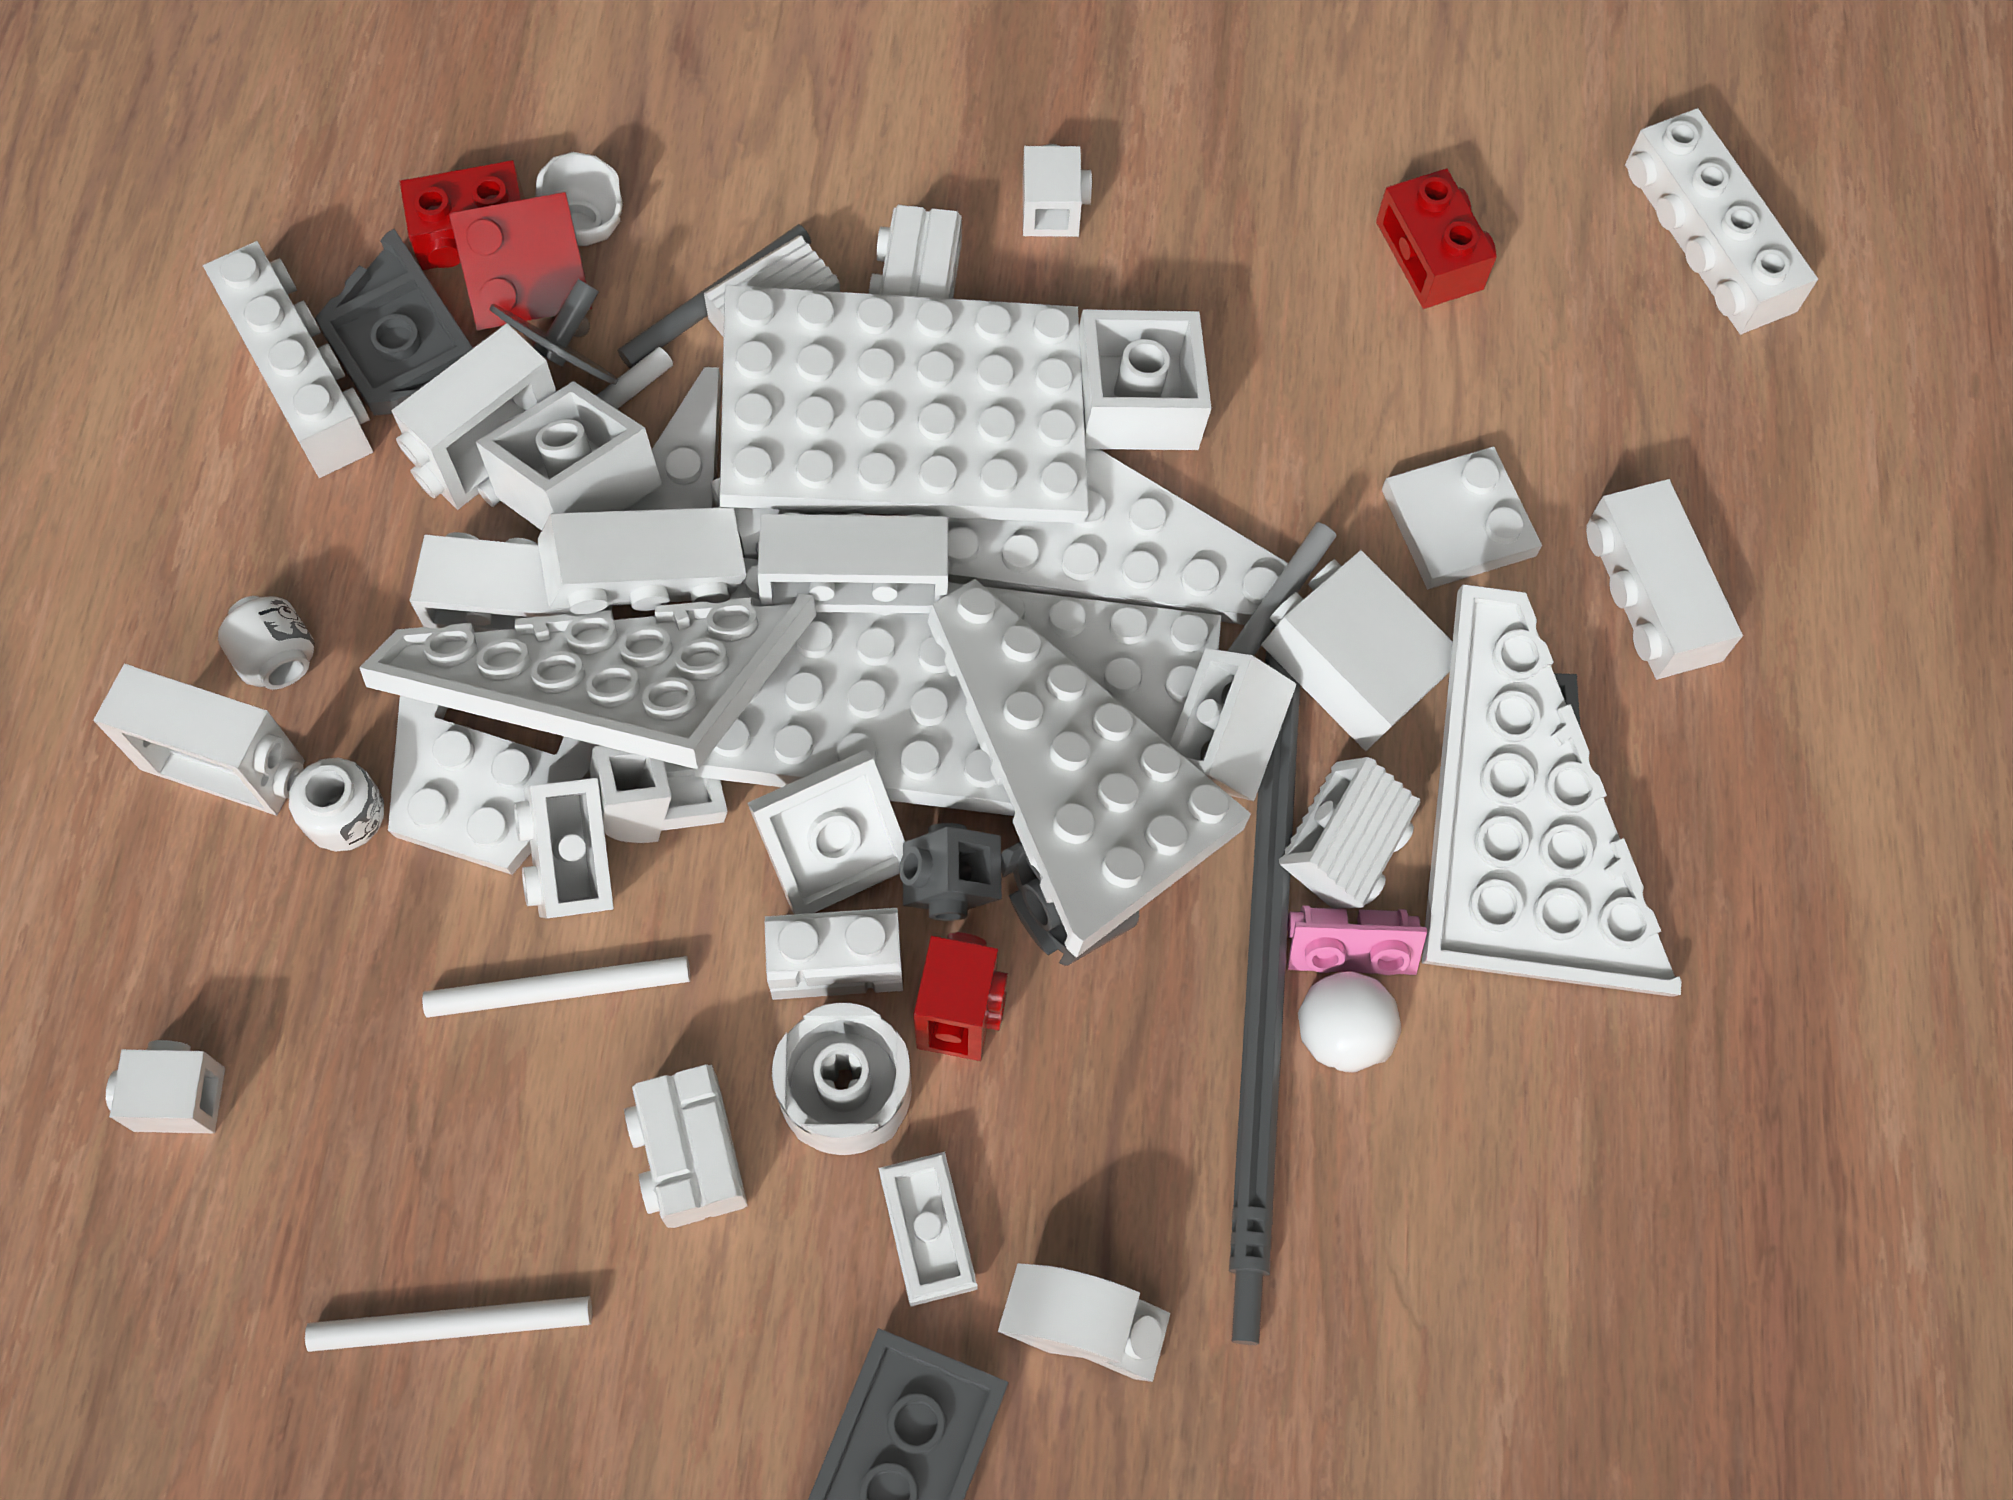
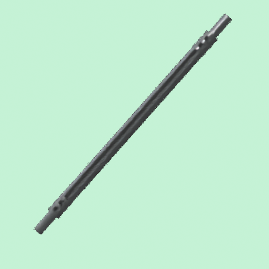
M1267 650L1265 664L1297 685L1258 789L1234 1202L1230 1241L1231 1253L1229 1258V1272L1235 1274L1231 1342L1243 1345H1259L1263 1276L1270 1275L1271 1234L1290 873L1279 864V859L1285 855V848L1291 844L1293 834L1301 686Z

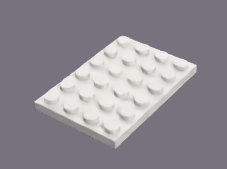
M725 285L720 507L888 515L921 514L953 518L1085 523L1089 513L1078 307Z

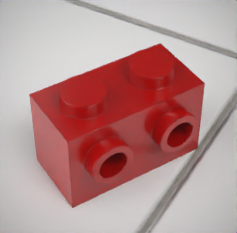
M514 160L399 181L408 237L422 271L433 268H451L461 263L449 213L525 199Z
M1448 168L1386 187L1376 223L1422 308L1426 309L1484 290L1497 257L1495 243L1488 232L1482 231L1472 213L1471 202L1467 192L1461 187L1458 188Z
M949 933L947 939L931 936L914 1011L916 1049L981 1061L987 1029L1000 1031L1007 996L1005 991L1008 973L997 971L998 948L988 947L987 942L983 938L968 933Z

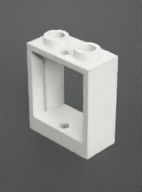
M506 323L391 410L402 433L396 438V441L405 455L416 465L411 469V473L428 495L436 498L439 494H442L459 510L479 494L477 488L490 478L476 441L557 392L547 361Z
M127 664L123 665L93 720L140 770L276 816L280 812L286 798L289 799V791L295 778L304 770L303 764L305 760L267 710Z

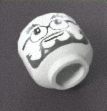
M275 596L245 597L232 605L228 611V616L225 617L218 630L220 647L237 674L246 684L266 687L272 690L281 689L298 681L309 669V661L314 653V639L295 609L285 599Z
M339 757L321 759L308 765L295 778L289 791V809L295 823L317 846L335 852L353 850L366 844L378 832L384 818V800L369 774L357 763Z

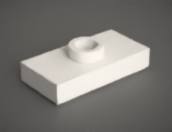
M945 1152L879 1168L910 1307L977 1290V1282Z

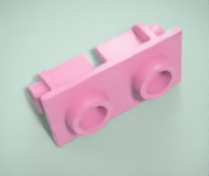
M1302 906L1300 912H1289L1287 930L1288 937H1292L1287 968L1288 970L1316 971L1320 973L1353 971L1356 973H1379L1383 975H1416L1427 935V927H1420L1419 917L1408 916L1406 909H1398V911L1359 910L1357 925L1348 924L1346 909Z

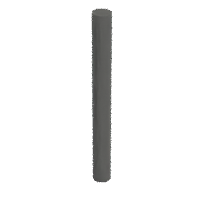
M798 224L619 348L618 354L622 361L631 369L656 348H662L708 316L704 298L706 291L799 235L803 237L805 243L810 245L811 238L803 226Z

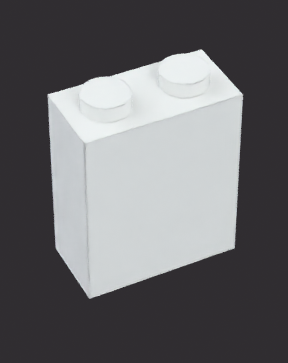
M1360 550L1343 566L1335 559L1329 562L1309 582L1308 586L1313 592L1305 599L1295 592L1284 601L1270 616V619L1277 626L1261 645L1367 751L1450 672L1453 641Z

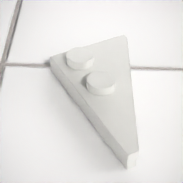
M704 367L652 448L662 485L641 498L635 505L623 511L715 508L710 482L717 479L721 397L719 367Z

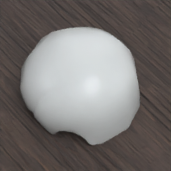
M570 152L553 157L539 172L536 181V197L566 192L578 245L588 246L607 240L621 221L620 216L623 203L618 174L612 167L595 155Z
M1353 971L1339 972L1324 977L1308 990L1298 1011L1301 1039L1304 1045L1318 1062L1328 1067H1334L1339 1071L1358 1072L1372 1065L1385 1062L1392 1055L1401 1033L1397 1003L1393 996L1379 980Z

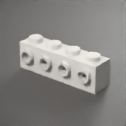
M1697 108L1641 129L1625 163L1630 179L1635 186L1641 188L1656 210L1661 225L1671 232L1682 248L1690 268L1694 272L1699 273L1715 297V302L1720 312L1730 319L1740 335L1798 312L1818 278L1701 111Z
M255 241L202 265L317 476L321 478L373 453L360 424L369 421L370 418L353 387L344 392L339 388L336 380L344 377L345 374L329 344L319 348L316 347L311 337L320 334L321 331L304 300L293 305L288 297V294L297 291L281 259L279 258L269 263L258 241Z

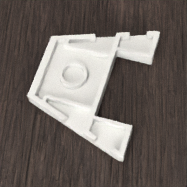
M400 696L388 831L396 838L513 875L531 853L530 840H518L514 802L525 801L524 788L532 785L592 779L589 768L594 746L601 745L564 736L557 754L553 755L445 721L443 718L448 707Z

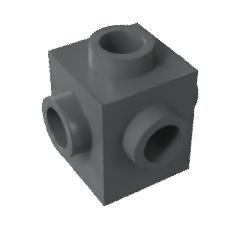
M941 823L930 826L928 834L904 842L903 856L899 868L900 878L903 882V906L928 909L929 918L934 920L954 921L967 918L969 909L1001 900V836L967 830V827L961 824Z

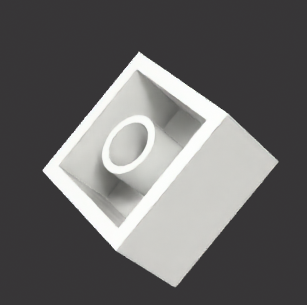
M1083 309L1079 325L1085 449L1199 450L1212 409L1200 312Z
M574 381L476 441L496 497L540 530L543 529L550 513L623 511L635 505L641 498L662 485L645 427Z

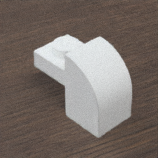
M594 746L589 769L591 778H598L604 833L607 836L623 842L650 843L658 842L661 831L724 823L728 811L720 780L695 777L694 769L605 746Z
M1018 1263L998 1332L1048 1353L1086 1358L1130 1378L1153 1382L1170 1313L1140 1300L1139 1292L1102 1278L1058 1267Z

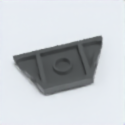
M395 229L387 232L380 241L384 249L367 269L358 266L346 280L344 290L338 296L331 298L314 318L321 333L374 416L393 414L392 409L473 349Z

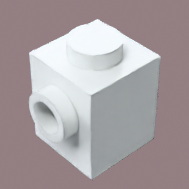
M1056 144L1024 146L1023 236L1079 237L1081 205L1091 204L1092 193L1091 170H1081L1080 146H1059Z
M150 1041L147 1050L121 1049L118 1070H114L111 1073L106 1087V1103L110 1110L109 1117L133 1132L215 1133L225 1067L204 1051H190L191 1047L189 1045L176 1041Z

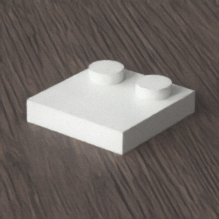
M1495 447L1385 479L1382 492L1427 590L1536 557L1542 547Z
M867 750L861 751L747 803L794 914L815 913L900 873L899 868L905 840L874 758Z

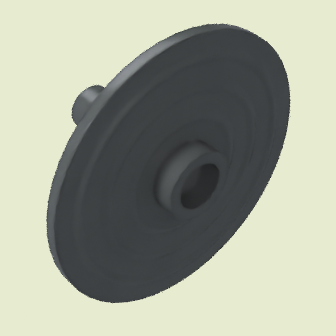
M580 279L575 283L547 333L506 309L493 303L489 308L491 312L535 341L532 347L550 361L563 367L567 360L586 372L614 385L619 380L606 369L568 346L573 336L579 338L587 335L589 332L590 322L585 315L599 293L598 290Z

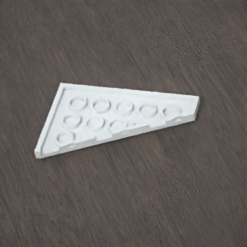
M1086 449L1089 513L1085 523L948 517L949 583L967 584L976 579L984 587L1221 615V622L1247 624L1288 564L1286 561L1100 449Z
M976 579L931 605L927 620L936 643L945 651L944 662L950 676H957L967 699L966 714L981 749L990 757V770L996 784L1004 786L1015 811L1012 822L1030 864L1040 874V887L1046 902H1054L1068 935L1064 943L1066 949L1076 958L1244 830L1251 815L1249 811Z
M1462 585L1457 592L1425 922L1427 935L1423 947L1422 963L1671 997L1681 995L1680 977H1675L1658 935L1662 931L1654 912L1645 903L1643 898L1644 886L1625 839L1619 838L1604 797L1607 796L1600 776L1591 768L1589 763L1590 751L1571 704L1566 705L1551 667L1554 661L1547 644L1540 639L1536 630L1537 619L1525 592Z
M797 593L794 604L753 607L750 597L730 599L722 603L695 602L655 606V616L614 620L612 610H606L580 616L562 614L515 619V629L474 632L472 623L452 624L438 629L428 627L397 629L359 668L365 685L368 688L699 769L815 618L816 609L813 595Z

